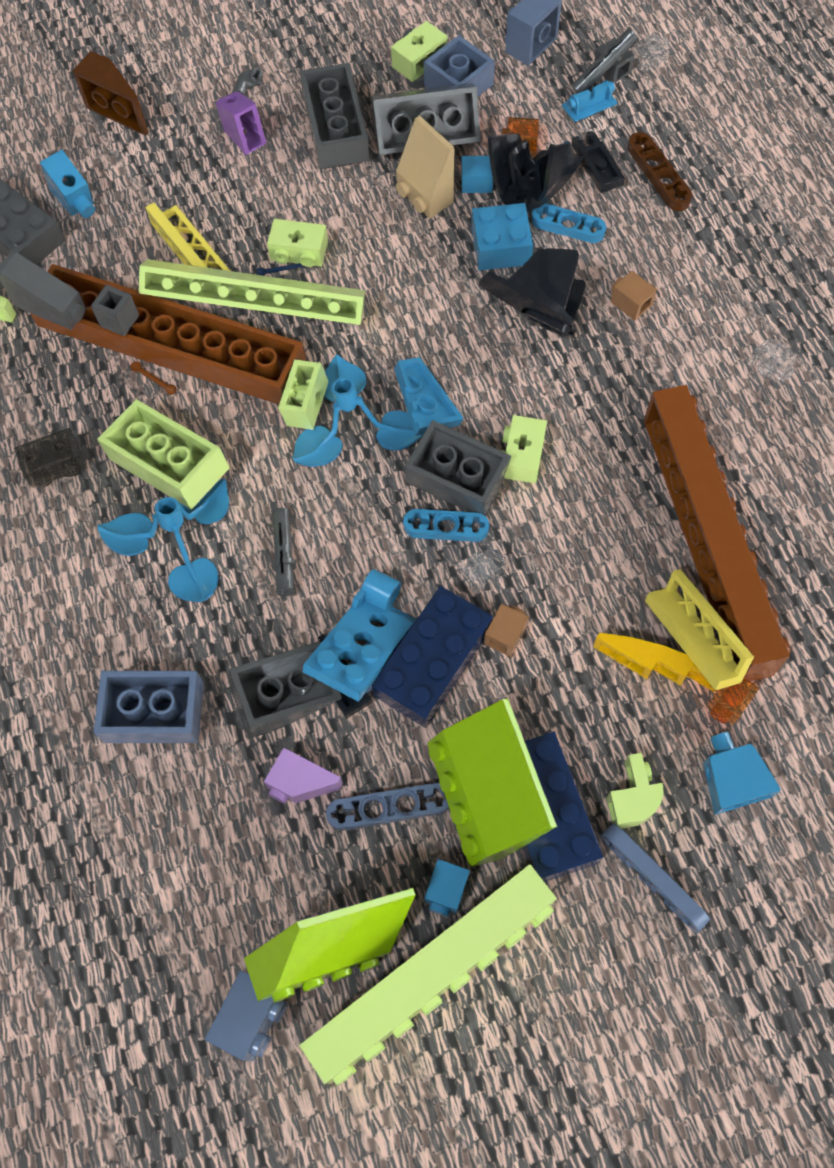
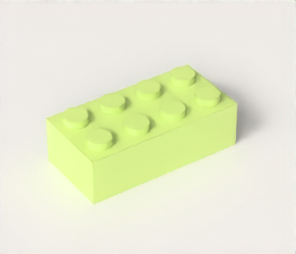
M137 399L97 439L111 461L166 495L175 498L179 503L191 510L230 468L220 447Z

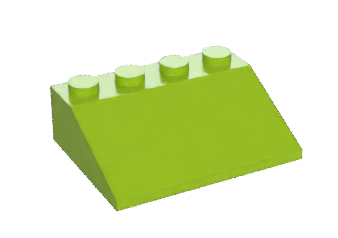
M508 698L502 699L442 730L427 742L429 756L435 765L439 777L440 788L445 794L451 819L456 826L461 840L462 851L467 857L470 867L504 859L557 827Z
M407 889L298 921L246 956L244 961L257 1000L261 1001L272 997L273 1002L276 1003L295 994L293 989L302 987L304 992H308L324 985L323 979L331 977L333 982H337L353 974L352 969L359 967L360 973L379 966L378 959L392 950L416 895L414 889Z

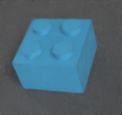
M525 203L472 208L471 230L478 271L523 266L530 259L533 252V242Z

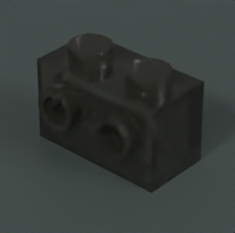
M70 427L14 447L22 474L31 488L46 487L53 480L64 476H76L80 470L87 468L78 441Z

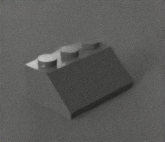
M432 420L405 465L406 483L468 512L481 513L486 516L499 492L511 460V455Z

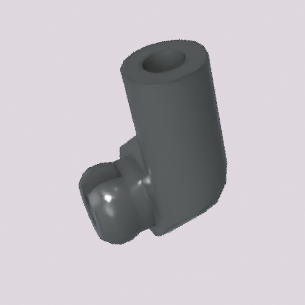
M257 67L242 72L238 76L232 93L238 91L245 95L247 89L258 86L262 82L263 72Z

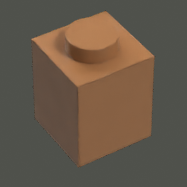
M631 271L624 278L620 277L615 281L611 288L613 292L610 302L633 320H636L653 305L657 289Z
M501 603L485 633L484 645L512 657L528 627L529 616L525 615V612L519 607L513 605L508 607Z

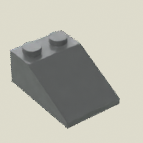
M320 641L229 669L228 684L248 739L281 729L341 700L342 697L339 691L302 672L304 663L321 644Z

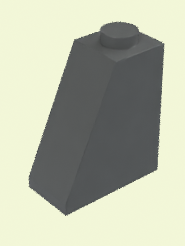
M13 250L9 252L0 264V281L15 307L70 330L83 318L86 311L79 292Z

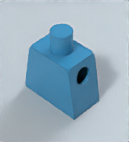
M60 150L42 160L40 165L48 187L69 214L73 216L79 212L83 218L92 216L95 212V207L93 206L94 203L88 184L65 152Z
M723 732L710 738L716 754L709 756L703 763L715 815L772 798L781 791L776 780L752 744L735 748L729 732Z

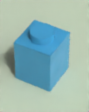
M462 156V193H492L494 182L490 157Z
M440 859L437 860L424 898L425 903L430 904L429 910L445 917H448L449 912L457 914L470 870Z

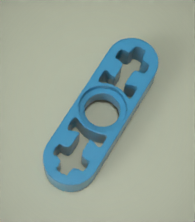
M546 203L532 210L531 222L538 229L589 243H598L605 237L606 223L601 218ZM542 214L547 215L544 219L540 218ZM569 220L574 222L575 226L567 228L561 223ZM580 224H584L582 230H580ZM593 227L597 228L595 233L590 232V230H592Z
M412 509L405 514L403 519L406 534L413 538L479 542L484 540L489 533V521L481 513ZM415 518H419L422 523L419 529H414L413 524H411L414 523ZM430 519H433V530H429ZM443 520H449L454 523L455 527L449 532H443L438 528V524ZM459 520L463 521V532H459ZM473 522H478L479 527H481L477 533L472 532L471 526H473Z

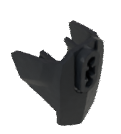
M501 134L488 138L493 182L499 192L502 204L525 203L527 213L541 207L558 193L583 161L582 155L571 153L570 141H564V143L558 145L550 144L548 150H541L532 159L528 140L522 141L519 134Z
M540 249L507 280L491 271L486 272L479 282L480 287L521 313H524L523 315L534 324L564 338L568 334L574 335L576 332L574 320L586 288L585 281L574 279L579 260L577 250Z

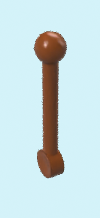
M135 361L131 364L130 367L133 372H139L164 388L168 395L176 393V387L173 384L168 385L142 368L140 362Z

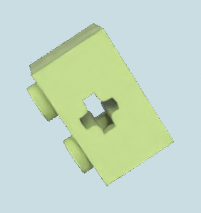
M425 21L391 46L392 68L411 82H414L424 74V61L448 43V36L428 21Z
M274 219L267 242L270 260L280 264L289 262L301 263L306 267L322 266L328 244L326 225Z
M294 359L278 407L287 426L314 430L329 382L321 363Z
M513 415L511 426L505 425L503 443H507L506 451H500L511 455V460L504 478L530 483L537 482L547 420Z

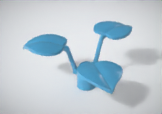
M335 355L325 370L329 382L324 397L329 401H335L333 404L332 430L329 432L323 426H314V430H304L296 440L292 459L295 463L309 467L326 465L335 460L343 448L342 441L335 437L338 429L339 411H352L356 405L361 407L376 428H380L376 437L378 443L385 449L393 451L405 449L418 441L423 435L415 436L409 414L404 411L387 412L382 418V423L378 422L364 404L362 397L357 396L366 386L365 373L358 366L347 362L339 355Z
M225 478L219 479L192 510L179 503L175 498L165 497L155 504L156 514L152 515L153 523L144 514L129 513L119 516L110 522L97 525L99 534L104 543L114 552L124 556H133L144 552L148 548V538L155 536L158 524H160L162 529L174 532L185 565L178 566L171 571L168 578L169 588L176 597L182 600L192 602L206 601L217 589V569L207 558H199L192 563L190 562L179 529L184 521L183 516L187 520L195 518L200 524L215 523L225 517L229 510L227 482Z

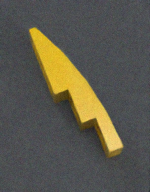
M599 632L595 639L593 648L645 679L654 670L681 686L687 676L715 692L714 688L685 653L664 645L628 636Z

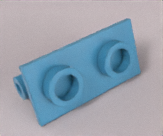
M605 80L602 84L592 87L591 92L585 90L576 95H571L570 99L562 104V107L574 123L617 104V101L612 96V92L615 91V85L612 81Z

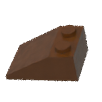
M90 51L72 70L86 108L146 136L149 132L136 93L112 60Z

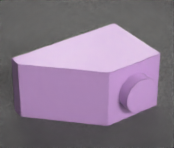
M286 748L282 749L264 780L265 785L270 789L268 795L284 804L287 800L298 803L340 790L343 785L341 777Z

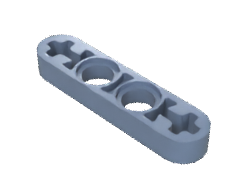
M431 783L337 799L329 804L326 810V818L333 829L345 831L440 815L447 812L449 806L446 799L443 800L441 807H436L435 802H426L425 808L427 810L420 811V799L417 793L424 792V799L432 798L436 790L440 791L442 796H445L439 783ZM409 796L414 799L415 807L411 812L402 813L397 809L396 803L400 797ZM377 801L382 805L383 812L379 817L369 818L365 815L364 808L369 802ZM359 803L358 811L362 821L355 822V815L346 816L344 823H339L337 818H332V814L337 813L338 807H343L345 812L355 811L353 804Z
M611 824L600 835L601 840L629 868L633 867L640 874L639 878L654 893L657 891L665 899L664 903L693 932L699 933L710 921L707 913L620 827Z

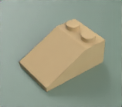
M419 115L414 120L396 170V189L403 198L407 197L412 201L417 212H423L428 218H432L454 203V146Z

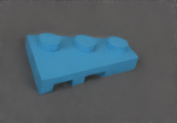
M417 357L398 361L394 370L415 436L423 435L432 420L449 428L460 426L464 419L422 359Z

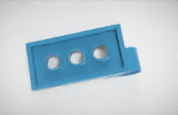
M372 569L365 578L360 591L354 596L351 608L307 659L302 672L359 702L417 620L392 607L400 592L402 583L376 569ZM371 622H380L384 626L376 627ZM364 640L369 644L361 646L355 641ZM347 659L354 664L347 666L342 664L340 660Z

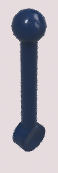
M301 263L268 269L259 267L256 270V275L265 276L269 273L308 267L303 266Z

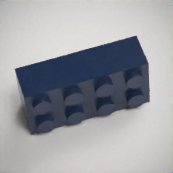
M439 586L372 684L373 696L422 727L427 728L483 643L485 633L493 620V616L446 588Z
M555 731L524 741L557 825L556 828L523 847L528 863L531 864L544 882L599 864L603 859V855Z

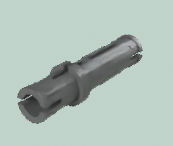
M630 27L613 44L609 43L606 46L608 49L571 84L577 93L588 90L617 61L620 62L623 59L622 56L640 40Z
M276 508L272 511L275 559L272 561V569L276 573L277 595L290 596L295 593L293 570L296 569V560L292 557L291 512L287 508Z

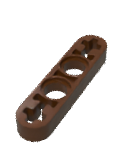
M644 132L632 134L628 142V152L672 210H686L692 199L691 190L648 134ZM648 160L657 161L659 165L650 166L646 162ZM668 178L672 183L663 184L659 179Z

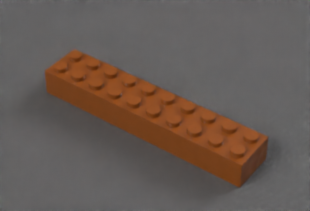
M52 264L47 272L79 292L86 307L84 316L70 330L31 314L36 325L276 404H280L294 359L306 361L303 342L157 296L139 294L138 290ZM106 284L131 294L138 311V318L125 336L100 327L92 310V303Z
M687 384L653 391L644 418V424L707 601L754 656L742 682L739 684L772 677L790 657V645L787 638L782 636L780 632L778 613L769 603L767 584L764 579H760L758 574L756 555L753 551L749 550L747 545L746 529L742 523L739 524L736 516L735 500L728 495L725 474L722 470L719 471L716 463V450L713 445L709 444L706 437V424L704 420H700L697 413L696 398L690 394ZM732 649L733 660L738 665L740 658Z

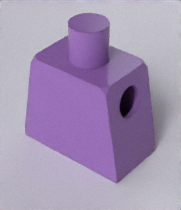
M235 91L216 102V108L224 131L245 155L267 144L256 104L252 100Z

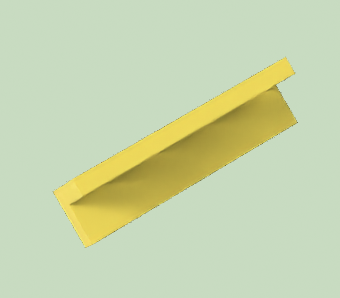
M155 203L145 207L150 223L183 264L206 268L208 266L219 267L221 270L230 271L177 205L164 212ZM176 214L179 218L178 226H173L168 218ZM180 233L192 234V242L187 243ZM194 249L205 250L207 252L206 259L201 260L194 252Z
M681 569L674 570L667 587L649 592L645 602L715 691L741 683L754 656ZM679 585L682 588L684 599L677 592ZM695 605L700 610L701 620L697 616ZM713 626L718 631L720 643L715 638ZM732 649L740 658L738 665L733 660Z

